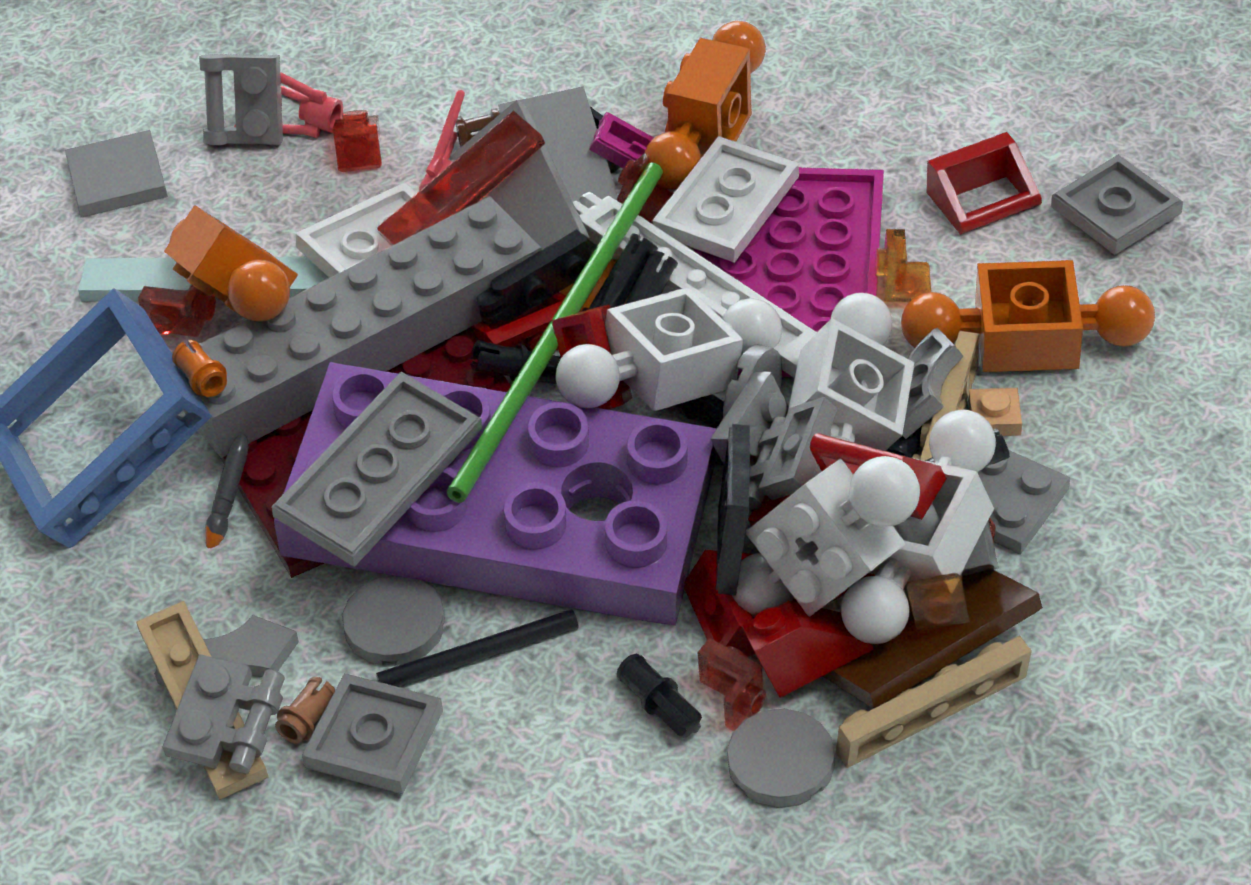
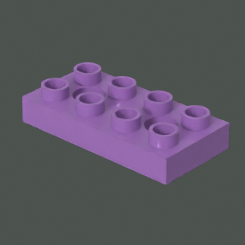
M333 362L329 363L284 493L398 375L397 373ZM410 376L480 417L482 420V430L363 559L353 567L278 519H274L279 551L282 556L676 626L685 590V581L689 574L715 466L716 449L710 438L717 428L595 407L581 408L571 403L528 396L464 502L458 503L448 497L447 489L507 392ZM594 497L608 498L619 503L610 511L606 520L603 521L586 520L569 511L576 503Z

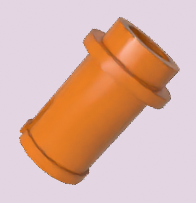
M188 340L189 347L195 353H192L184 342L180 343L173 352L172 360L190 379V388L197 395L214 397L220 394L227 385V371L224 365L219 361L212 360L197 341Z

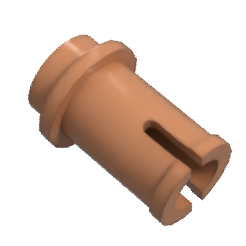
M310 678L291 705L281 707L278 711V721L275 723V727L285 740L299 744L302 740L311 738L315 730L314 725L323 715L335 692V688L328 681L325 682L318 692L316 689L322 683V678Z

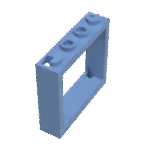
M115 288L103 297L0 395V462L39 532L68 548L75 546L212 417L200 396L190 388L187 376L173 363L172 352L144 308ZM127 335L160 387L163 395L63 490L52 498L18 436L123 336ZM183 410L188 412L184 417L178 415ZM16 419L17 421L8 429V426ZM68 518L73 519L70 524L66 523Z

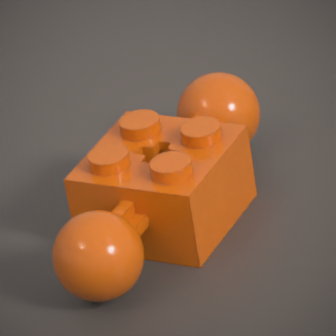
M745 21L726 23L715 32L712 40L700 37L692 52L684 55L680 65V72L674 81L667 83L663 94V106L668 108V121L665 133L651 140L644 153V168L649 163H656L663 170V174L656 185L665 189H677L718 136L734 142L737 141L752 115L750 74L759 68L766 53L764 37L754 25Z
M196 205L193 206L187 217L174 227L170 236V242L164 250L176 262L172 269L186 278L187 282L209 296L214 295L223 301L224 305L251 321L262 322L278 316L285 309L290 297V287L298 276L295 271L269 252Z
M1073 260L977 263L976 308L959 309L957 304L944 294L937 292L923 293L914 297L906 305L901 318V328L905 339L914 348L934 328H938L953 344L957 341L959 331L978 333L982 372L1079 369L1083 330H1097L1105 341L1115 346H1132L1141 342L1150 334L1155 322V309L1146 293L1128 285L1116 286L1107 290L1099 297L1096 304H1079Z

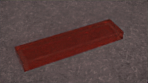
M513 110L377 227V230L393 246L478 203L546 144L542 135Z

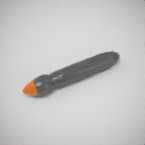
M244 434L237 436L231 444L215 494L212 514L206 520V547L210 549L221 543L228 530L227 518L233 507L232 504L236 497L248 455V439Z

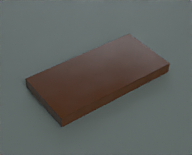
M995 570L959 577L952 592L930 588L908 601V621L903 631L897 637L885 643L871 644L874 648L872 651L822 677L870 707L876 708L1040 611L1043 607L1039 593Z

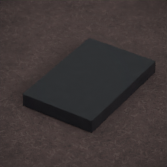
M732 424L728 432L718 504L716 590H718V594L735 596L737 594L749 512V425Z

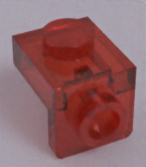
M353 110L342 113V119H336L333 126L338 170L340 172L380 168L382 158L379 143L380 125L378 115L368 116L367 110Z
M646 153L635 161L630 159L621 171L618 183L623 186L616 199L618 202L624 203L643 170L649 164L651 159ZM656 185L638 215L653 224L652 220L674 193Z
M192 284L188 291L144 286L138 297L139 306L144 308L160 334L198 337L205 321H210L215 313V296L205 294Z
M709 638L697 652L700 682L725 695L723 700L725 726L735 731L746 717L749 718L758 714L764 704L766 692L763 690L762 666L750 660L741 650L731 646L725 647Z

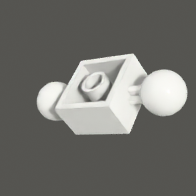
M689 287L607 309L605 329L612 355L606 349L597 345L583 344L573 347L563 355L558 363L556 383L562 396L571 404L581 408H594L610 400L618 388L619 381L623 380L653 411H657L726 390L731 379L737 380V362L748 348L757 344L774 348L779 344L782 335V323L778 313L770 304L754 298L743 299L734 303L727 309L723 318H721Z
M855 293L846 296L835 306L831 319L800 350L789 408L825 396L838 408L830 428L831 437L886 451L903 434L914 362L883 346L892 331V316L888 307L880 298L868 293ZM817 464L815 468L816 475L822 472Z
M970 410L951 411L942 416L933 426L929 438V447L935 463L924 462L941 466L947 479L922 520L909 516L905 521L893 526L906 544L869 572V574H874L875 576L859 579L844 594L841 603L842 620L846 629L856 639L869 644H881L894 639L903 631L909 617V603L903 591L907 582L952 592L994 510L977 472L982 470L992 459L995 452L996 439L990 423L980 414Z
M881 456L863 463L853 475L840 458L806 482L745 532L760 553L750 555L741 561L736 596L732 595L734 600L744 610L749 612L752 618H755L758 613L767 608L777 607L787 601H793L794 598L809 617L906 544L893 526L905 521L917 507L920 497V486L914 471L905 462L897 458Z

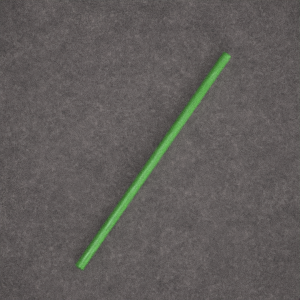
M647 164L552 320L579 313L661 178L663 170L658 164ZM552 321L447 489V495L451 500L458 503L466 500L558 348Z

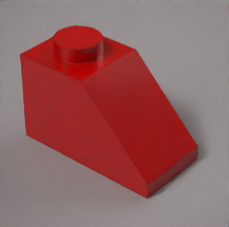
M787 601L777 607L767 608L758 613L754 619L742 625L755 654L779 698L874 649L871 644L862 642L850 634L843 623L841 612L821 608L809 617L799 603Z

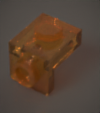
M886 229L884 248H876L875 276H883L884 302H910L920 294L931 292L929 263L907 262L905 229Z
M950 573L908 582V595L917 632L970 622L961 574Z

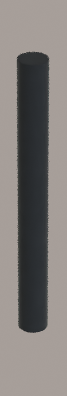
M573 609L377 672L376 677L378 682L402 687L578 629L577 618Z

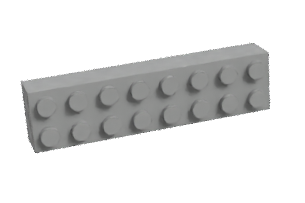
M489 196L289 298L285 309L275 318L262 322L247 319L200 343L204 352L212 360L219 361L226 368L227 385L220 394L214 397L199 395L212 415L198 429L199 432L222 458L228 454L231 444L237 436L244 434L249 444L312 411L330 362L386 372L482 321L477 303L478 295L491 288V281L495 277L541 251V247Z

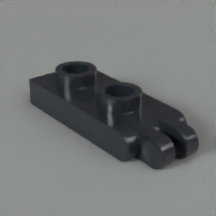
M576 229L495 277L491 281V288L482 292L477 297L482 322L494 324L499 320L511 321L531 308L542 304L546 299L569 285L574 284L591 257L588 240Z

